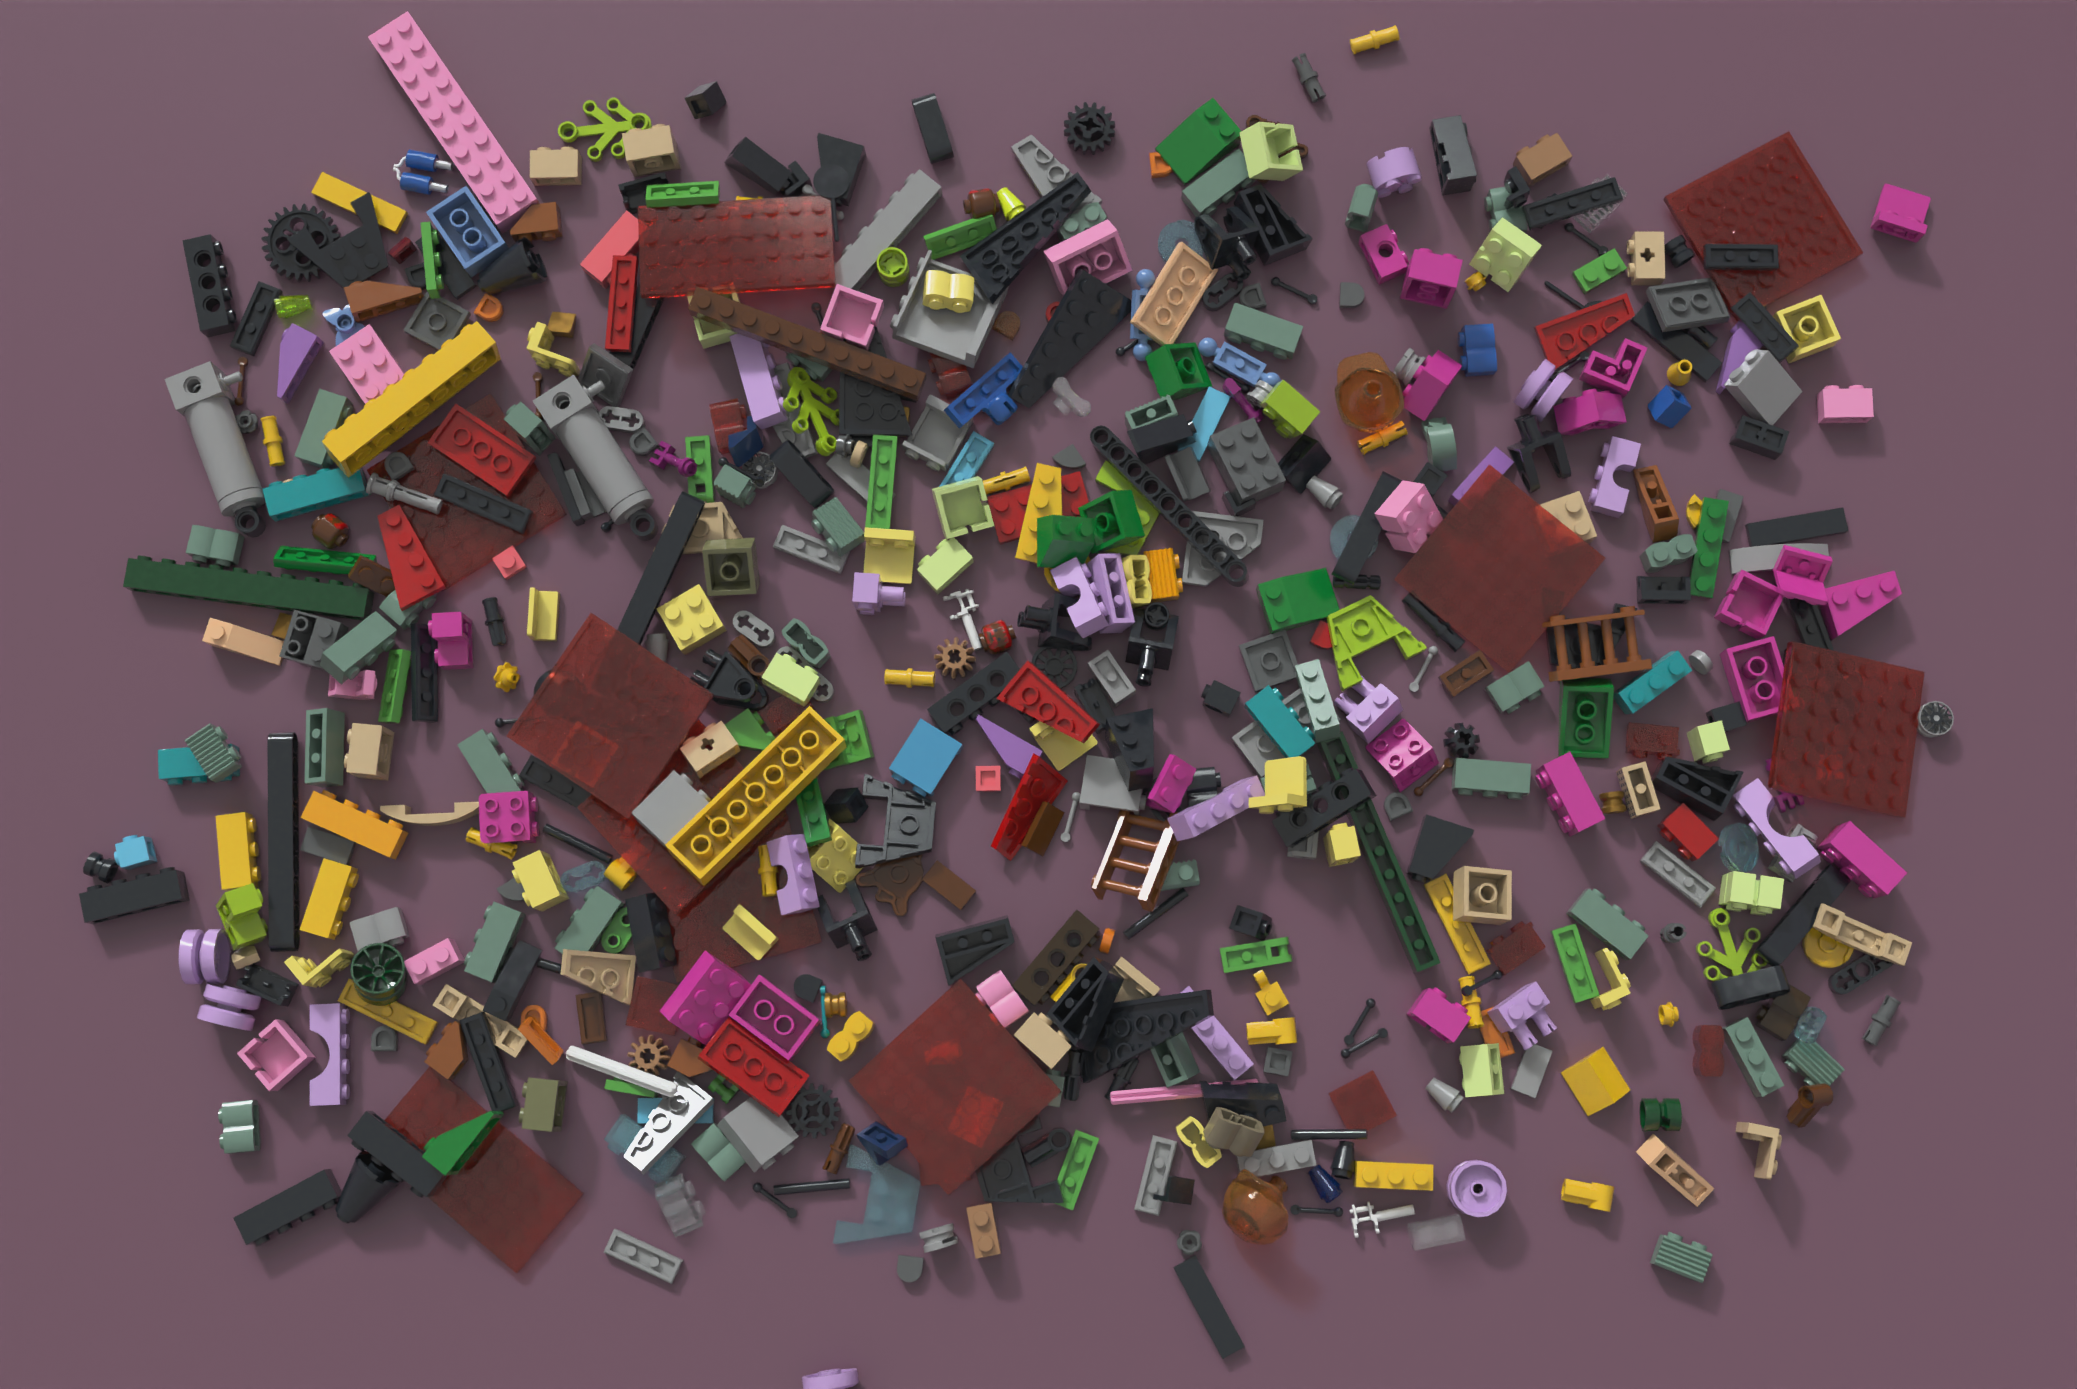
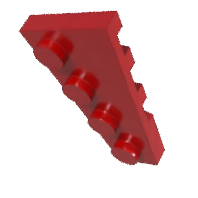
M1625 293L1535 326L1534 329L1545 359L1554 364L1556 370L1633 318L1635 314L1629 297Z
M400 505L378 515L401 611L446 589Z
M1028 660L996 698L1082 743H1085L1100 725Z
M1034 753L991 844L993 849L1010 861L1021 848L1042 802L1045 801L1052 804L1068 782L1067 779Z

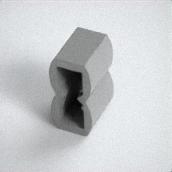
M399 907L387 909L350 922L357 951L373 943H385L395 947L403 944L404 939L409 937L402 909Z

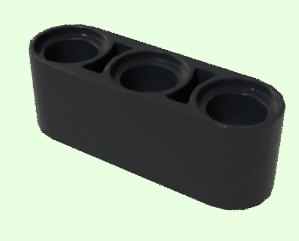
M935 93L911 99L930 163L933 164L953 158V150Z
M787 439L769 455L777 468L814 508H818L835 493L832 486L790 440Z
M1772 966L1720 979L1711 984L1719 1010L1731 1009L1783 996L1791 991L1783 966Z

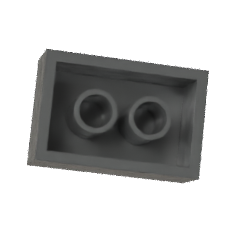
M1254 418L1210 435L1207 448L1237 507L1252 499H1255L1257 502L1283 490L1286 479Z

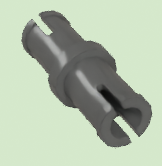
M1302 53L1299 56L1303 64L1300 63L1297 56L1292 59V62L1301 77L1299 80L1301 85H1305L1312 103L1318 102V97L1315 92L1318 93L1321 100L1326 97V94L1317 79L1319 76L1317 71H1313L1306 53Z
M1681 923L1667 924L1661 929L1660 934H1663V936L1660 938L1667 943L1679 942L1687 934V932H1684L1686 927Z
M1886 995L1877 1013H1873L1871 1017L1873 1020L1864 1036H1862V1039L1877 1047L1885 1029L1890 1028L1892 1024L1890 1021L1901 1002Z

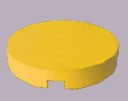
M1813 927L1802 940V947L1810 962L1822 968H1834L1844 964L1849 960L1854 948L1826 936Z

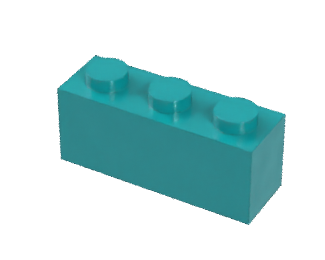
M1678 650L1668 652L1652 664V669H1645L1616 690L1613 699L1624 714H1633L1690 673L1692 669Z
M1268 685L1247 701L1244 708L1285 758L1302 756L1315 745L1313 740L1315 738L1314 734L1307 726L1304 728L1297 721L1300 717L1292 707L1287 708L1282 702L1284 697L1278 689H1272Z
M228 744L229 747H232V746H233V747H235L236 750L239 752V747H238V746L233 745V744ZM189 747L158 750L159 779L166 781L167 785H182L185 780H192V783H207L209 778ZM240 769L221 781H231L232 777L240 776Z

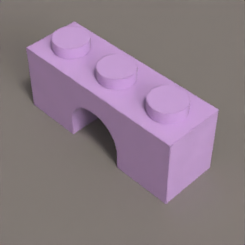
M1614 436L1611 437L1608 443L1604 442L1600 454L1601 457H1604L1602 466L1598 465L1594 479L1598 480L1596 489L1592 488L1588 502L1592 503L1590 511L1619 518L1624 513L1629 490L1615 484L1613 472L1617 470L1631 472L1635 468L1641 446L1640 443Z
M1077 557L1050 570L1062 595L1068 597L1081 595L1078 602L1068 607L1067 610L1074 627L1082 638L1109 626L1105 617L1109 615L1103 601L1100 603L1097 597L1100 596V592L1094 582L1090 583L1089 577L1092 574L1086 563L1081 564Z
M786 835L768 841L767 847L771 866H783L788 874L786 886L776 891L781 915L798 914L820 907L805 835Z

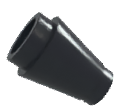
M1339 1141L1330 1166V1170H1332L1331 1176L1350 1180L1352 1174H1355L1353 1142Z

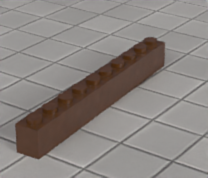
M696 287L688 307L689 313L693 317L916 401L919 400L927 379L925 372L700 287Z

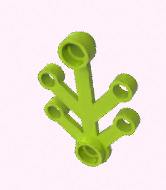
M613 97L608 99L606 103L609 112L612 114L618 113L626 120L616 122L599 109L594 101L588 100L583 104L585 114L589 117L594 116L603 124L576 127L574 123L565 121L559 125L558 134L567 143L574 142L577 137L603 134L596 144L587 150L589 159L593 162H598L603 157L602 151L618 132L628 133L629 130L635 129L636 125L640 122L644 123V126L640 129H650L652 127L650 118L644 113L633 114L621 105L619 99ZM612 103H618L615 109L610 108ZM588 106L595 107L593 111H587ZM573 131L572 136H565L566 132ZM623 138L619 143H615L611 147V153L616 159L625 157ZM617 148L623 149L620 154L615 153ZM593 151H599L596 157L591 156Z
M794 367L788 373L787 383L790 390L787 398L783 401V408L788 412H793L798 408L799 400L797 397L800 392L803 402L797 419L792 423V429L798 434L805 432L809 428L807 419L810 415L819 435V439L815 443L816 450L822 456H829L836 450L837 440L834 436L828 434L820 414L838 426L839 419L836 415L839 416V409L832 410L813 398L811 392L821 397L822 401L826 404L832 403L837 398V392L831 387L822 388L811 381L806 370Z
M1723 908L1714 909L1709 913L1708 921L1712 927L1718 929L1726 955L1713 949L1711 943L1707 941L1698 943L1696 952L1699 956H1706L1730 969L1733 976L1743 974L1741 966L1753 943L1759 941L1761 933L1757 928L1745 930L1744 939L1736 952L1728 927L1730 914ZM1719 913L1723 914L1725 918L1722 923L1717 921ZM1750 931H1754L1756 934L1754 940L1748 937ZM1702 944L1708 947L1706 954L1700 950ZM1754 953L1751 958L1752 964L1747 973L1760 970L1761 967L1767 965V962L1764 960L1762 964H1758L1756 961L1758 954ZM1714 965L1706 967L1703 972L1704 977L1709 981L1728 978L1721 974L1720 969ZM1710 968L1714 969L1716 972V976L1714 978H1711L1708 975V970Z

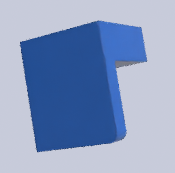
M1668 385L1648 404L1654 420L1669 428H1673L1692 409L1684 393Z

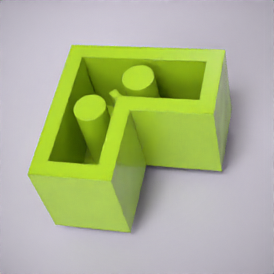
M1285 380L1278 382L1260 403V406L1264 408V414L1274 420L1272 424L1277 427L1275 429L1276 432L1284 438L1292 439L1303 434L1320 413L1314 405Z
M253 883L225 892L216 904L233 951L262 942L267 936V924L263 918L260 919L258 914L262 907L263 896L259 889H255Z

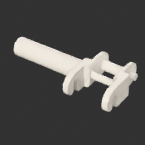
M966 589L964 593L957 591L950 594V596H944V601L954 598L958 599L961 612L955 616H950V620L962 618L974 651L981 649V641L971 614L968 613L971 610L973 612L976 611V608L979 607V604L974 603L971 595L974 593V590L969 591V589ZM967 596L970 606L965 608L962 598Z
M1369 1201L1367 1206L1357 1208L1353 1204L1350 1210V1214L1353 1213L1354 1218H1351L1355 1238H1359L1356 1225L1359 1222L1373 1221L1375 1232L1379 1234L1378 1222L1415 1214L1413 1204L1377 1211L1375 1214H1372L1371 1209H1374V1206L1370 1205ZM1365 1211L1369 1213L1368 1217H1357V1213Z

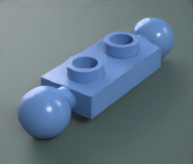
M1142 269L1136 275V282L1140 286V290H1132L1131 319L1155 282V275L1149 269ZM1131 324L1130 339H1138V343L1133 348V355L1139 361H1146L1145 357L1152 353V348L1148 344V340L1152 339Z
M1209 337L1199 342L1198 350L1201 355L1205 357L1215 356L1212 363L1214 366L1254 388L1259 380L1268 383L1273 388L1281 381L1279 375L1274 372L1264 373L1267 364L1225 341L1221 348L1217 347L1216 341Z

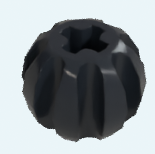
M1455 723V729L1448 727L1444 734L1449 739H1443L1444 747L1451 749L1448 752L1450 756L1455 757L1457 753L1460 758L1467 759L1469 757L1468 753L1474 755L1479 749L1474 743H1479L1480 737L1479 734H1473L1472 731L1475 728L1469 724L1466 729L1463 723ZM1464 738L1466 742L1459 743L1457 740Z

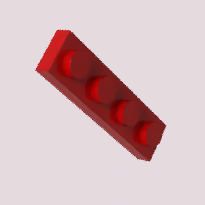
M613 255L605 340L606 351L631 352L639 262L637 256Z

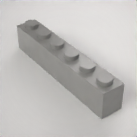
M920 169L915 174H910L900 192L896 191L892 194L889 204L885 209L881 208L876 212L873 217L874 221L870 226L863 227L854 244L847 245L837 263L833 262L827 268V274L825 275L827 283L834 289L839 284L853 290H859L877 270L876 260L880 252L889 247L896 248L943 195L942 187Z

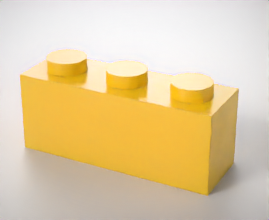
M247 812L215 816L222 890L230 891L251 883L254 884L255 888H259L258 881L261 880V871L256 863V857L259 856V847L254 840V832L257 831L255 818Z
M323 858L300 930L335 940L336 935L338 936L342 930L343 922L341 919L343 913L350 906L351 898L349 895L351 889L355 888L358 882L359 874H357V868Z
M1354 1161V1187L1433 1191L1434 1165Z

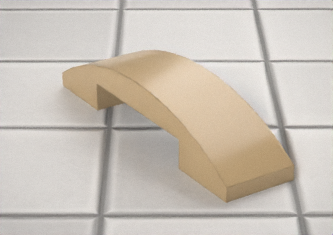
M479 802L454 803V813L411 814V807L407 805L380 806V811L410 824L441 826L461 822L479 813Z
M1823 903L1820 905L1813 928L1844 945L1900 966H1905L1912 942L1892 933L1881 932L1845 916L1844 912Z
M448 984L444 986L433 1003L434 1007L458 1021L483 1012L484 1005ZM485 1012L496 1041L495 1045L517 1058L528 1040L516 1026L507 1020L504 1021Z

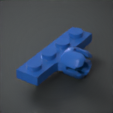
M1010 352L947 406L944 412L959 429L980 411L985 412L996 425H1001L1018 409L1015 402L1008 396L1006 388L1016 380L1023 366Z

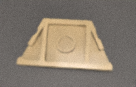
M722 502L705 503L683 554L702 553L706 540L743 538ZM673 505L672 510H671V512H670V514H669V517H670V515H671V513H672V511H673L675 505Z

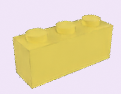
M1347 823L1333 825V828H1330L1323 837L1329 867L1353 863L1361 856L1355 826L1348 827Z

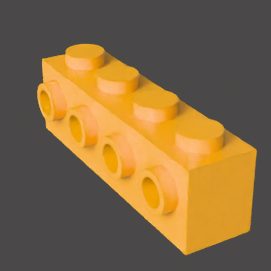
M324 789L322 793L313 791L302 813V819L396 860L408 835V832L402 830V824L391 819L388 823L379 820L380 814L367 809L366 813L357 810L359 805L346 799L344 803L336 801L337 795Z

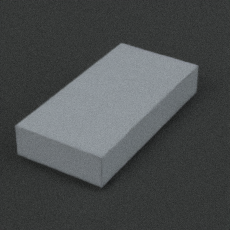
M1536 1044L1524 1050L1510 1089L1536 1098L1552 1050Z

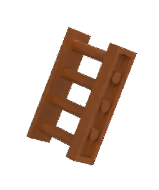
M1635 606L1622 607L1620 608V613L1573 619H1565V615L1551 616L1550 622L1542 623V628L1554 627L1559 666H1556L1557 671L1548 672L1549 682L1652 669L1651 659L1642 660V656L1638 653L1634 616L1645 615V611H1635ZM1624 618L1629 657H1626L1627 662L1619 663L1618 658H1615L1610 619ZM1587 622H1601L1605 652L1604 665L1595 666V661H1592ZM1577 624L1582 658L1580 668L1572 669L1571 664L1568 663L1564 625Z
M1119 811L1114 833L1098 873L1093 876L1091 882L1092 890L1098 899L1103 900L1106 890L1137 897L1143 910L1153 912L1180 842L1176 840L1168 819L1161 821L1134 815L1133 811ZM1178 812L1170 813L1169 817L1175 815ZM1132 824L1163 831L1161 839L1157 843L1128 837ZM1124 846L1154 853L1153 860L1148 865L1120 859L1119 857ZM1115 868L1146 875L1143 885L1139 887L1112 881L1111 877Z

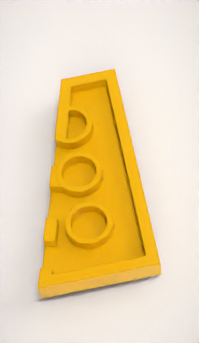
M1037 463L1015 559L1037 564V518L1049 515H1062L1061 468Z

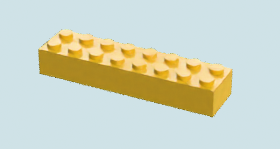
M477 321L472 325H466L457 337L444 342L441 349L435 354L427 355L422 360L421 365L415 369L408 370L399 382L387 386L381 396L377 399L369 400L364 405V409L357 414L347 417L344 424L337 430L332 429L325 435L324 440H322V443L330 458L348 478L501 360L494 339Z
M809 706L665 845L667 850L705 886L847 748L845 739Z

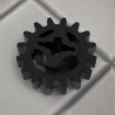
M1084 102L1082 109L1076 105L1075 113L1068 112L1069 120H1064V127H1066L1064 129V136L1068 137V145L1074 143V151L1082 148L1083 155L1087 153V150H1091L1092 155H1095L1097 148L1103 152L1104 144L1111 145L1110 137H1115V130H1113L1115 128V121H1110L1112 119L1111 112L1105 114V106L1097 109L1095 102L1092 107H1088V104ZM1097 117L1100 118L1103 121V123H1100ZM1089 126L1093 127L1091 128V131H1087L1086 129H1088ZM1075 134L1080 135L1082 140H1080Z
M810 1083L809 1090L802 1086L800 1089L801 1093H797L794 1097L795 1100L789 1104L792 1106V1109L786 1111L787 1115H792V1119L788 1123H795L797 1125L794 1129L795 1132L802 1129L803 1137H807L809 1132L812 1133L813 1139L817 1138L818 1132L826 1136L827 1127L831 1130L835 1129L832 1121L840 1120L838 1116H835V1112L841 1111V1108L834 1105L839 1099L838 1097H830L833 1092L831 1089L825 1093L824 1085L822 1084L818 1087V1090L815 1089L814 1083ZM809 1094L820 1095L814 1101H810L805 1096ZM827 1102L830 1107L829 1118L825 1115L824 1108ZM798 1104L802 1107V1116L800 1119L797 1116ZM818 1104L817 1112L819 1115L808 1117L810 1113L808 1107ZM811 1121H817L822 1125L818 1128L806 1127Z

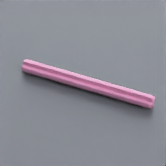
M1258 1079L1224 1081L1231 1082V1085H1245L1246 1082L1259 1083ZM1212 1082L1208 1084H1222V1082ZM1200 1084L1110 1092V1102L1112 1105L1202 1097Z

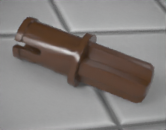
M846 1123L841 1125L834 1143L830 1144L831 1150L822 1169L837 1175L845 1154L849 1153L847 1148L855 1132L853 1126Z

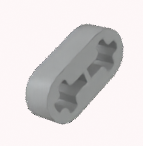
M606 406L599 411V416L607 428L612 431L634 434L641 427L645 426L644 417L637 410ZM609 413H612V415L615 418H619V420H611L610 423L607 424V421L604 419V416L607 417L609 416ZM633 416H636L639 423H635L634 427H631L629 422L624 421V419L632 420Z
M739 611L734 615L733 625L735 629L761 648H768L774 643L775 633L773 629L748 611ZM749 617L748 621L753 626L752 629L745 625L740 628L739 619ZM757 629L762 633L769 631L768 636L770 639L760 642V637L755 631Z

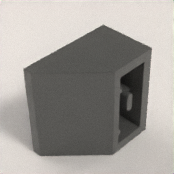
M294 610L279 657L327 672L320 666L322 653L347 634L349 627L341 622Z

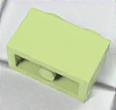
M954 537L941 541L936 547L937 551L931 557L926 555L918 563L920 566L917 568L918 574L937 594L941 593L974 563L973 557Z
M776 653L761 677L762 683L801 706L806 707L820 684V678L817 676L818 672L809 666L804 668L796 664L797 661L787 654L782 656Z
M1722 721L1697 726L1687 732L1694 762L1702 760L1703 764L1711 763L1722 758L1723 753L1730 750Z
M1499 1043L1460 1046L1459 1061L1463 1069L1462 1087L1465 1091V1097L1504 1094Z

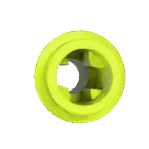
M1007 187L997 192L1000 207L1007 221L1026 209V205L1009 191Z

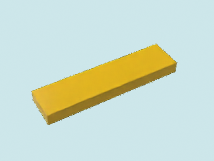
M324 172L321 173L311 191L314 196L355 215L357 214L350 205V202L367 193ZM371 195L378 225L398 234L408 215L407 211Z
M1447 874L1424 884L1423 886L1467 975L1490 965L1491 962L1471 922L1453 921V886Z
M348 979L337 1000L425 1045L428 1044L439 1023L397 1001L384 1006H375L363 1001L357 994L352 979Z

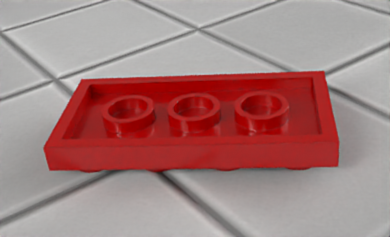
M456 403L427 442L430 446L508 498L536 460L533 454Z
M1080 471L1061 476L1062 516L1081 517L1078 508L1089 503ZM1032 484L987 497L1000 545L1020 539Z
M730 1017L725 1020L698 1055L700 1061L777 1117L782 1115L810 1076Z

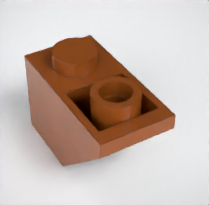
M557 203L532 204L510 230V235L514 241L517 242L523 237L527 238L530 242L540 239L543 241H554L557 237H563L561 213Z
M454 1021L453 1024L450 1022L441 1032L443 1037L438 1044L434 1043L426 1052L428 1057L424 1061L448 1080H454L469 1060L466 1038L460 1021Z
M689 1037L688 1041L681 1038L667 1066L688 1077H696L714 1071L698 1059V1055L703 1050L701 1048L703 1043L692 1037Z

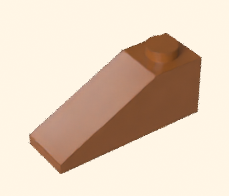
M356 281L348 287H344L351 313L356 323L419 304L424 297L421 288L381 282Z
M1657 465L1634 469L1633 477L1645 524L1653 543L1673 539L1678 533L1679 517Z

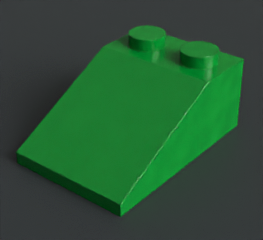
M1211 98L1169 134L1155 148V151L1161 155L1168 166L1170 165L1172 171L1186 185L1239 146L1241 143V130L1217 101Z
M1326 568L1280 577L1260 583L1256 588L1270 634L1284 629L1288 631L1327 619L1328 615L1340 610Z
M1576 678L1560 681L1559 757L1571 752L1573 757L1609 758L1614 686L1611 679Z
M489 1111L439 1135L437 1138L432 1137L425 1145L424 1150L426 1152L422 1157L445 1176L457 1175L504 1116V1113L501 1111Z

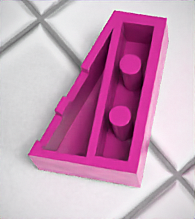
M1895 570L1825 588L1828 602L1826 605L1819 604L1830 640L1838 637L1902 594Z

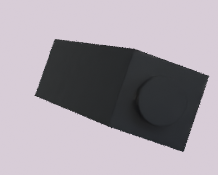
M818 133L817 141L821 167L835 164L842 167L849 176L848 190L844 195L835 199L837 207L842 205L849 207L866 155L865 148L860 144Z
M744 137L737 143L724 162L773 194H776L779 190L784 192L791 182L788 177L792 172L747 137Z
M1184 414L1131 429L1127 433L1138 458L1146 465L1196 442L1193 434L1197 433L1192 420L1187 421Z
M1426 814L1423 817L1406 874L1412 875L1411 879L1420 883H1425L1426 880L1431 881L1473 835L1474 829Z

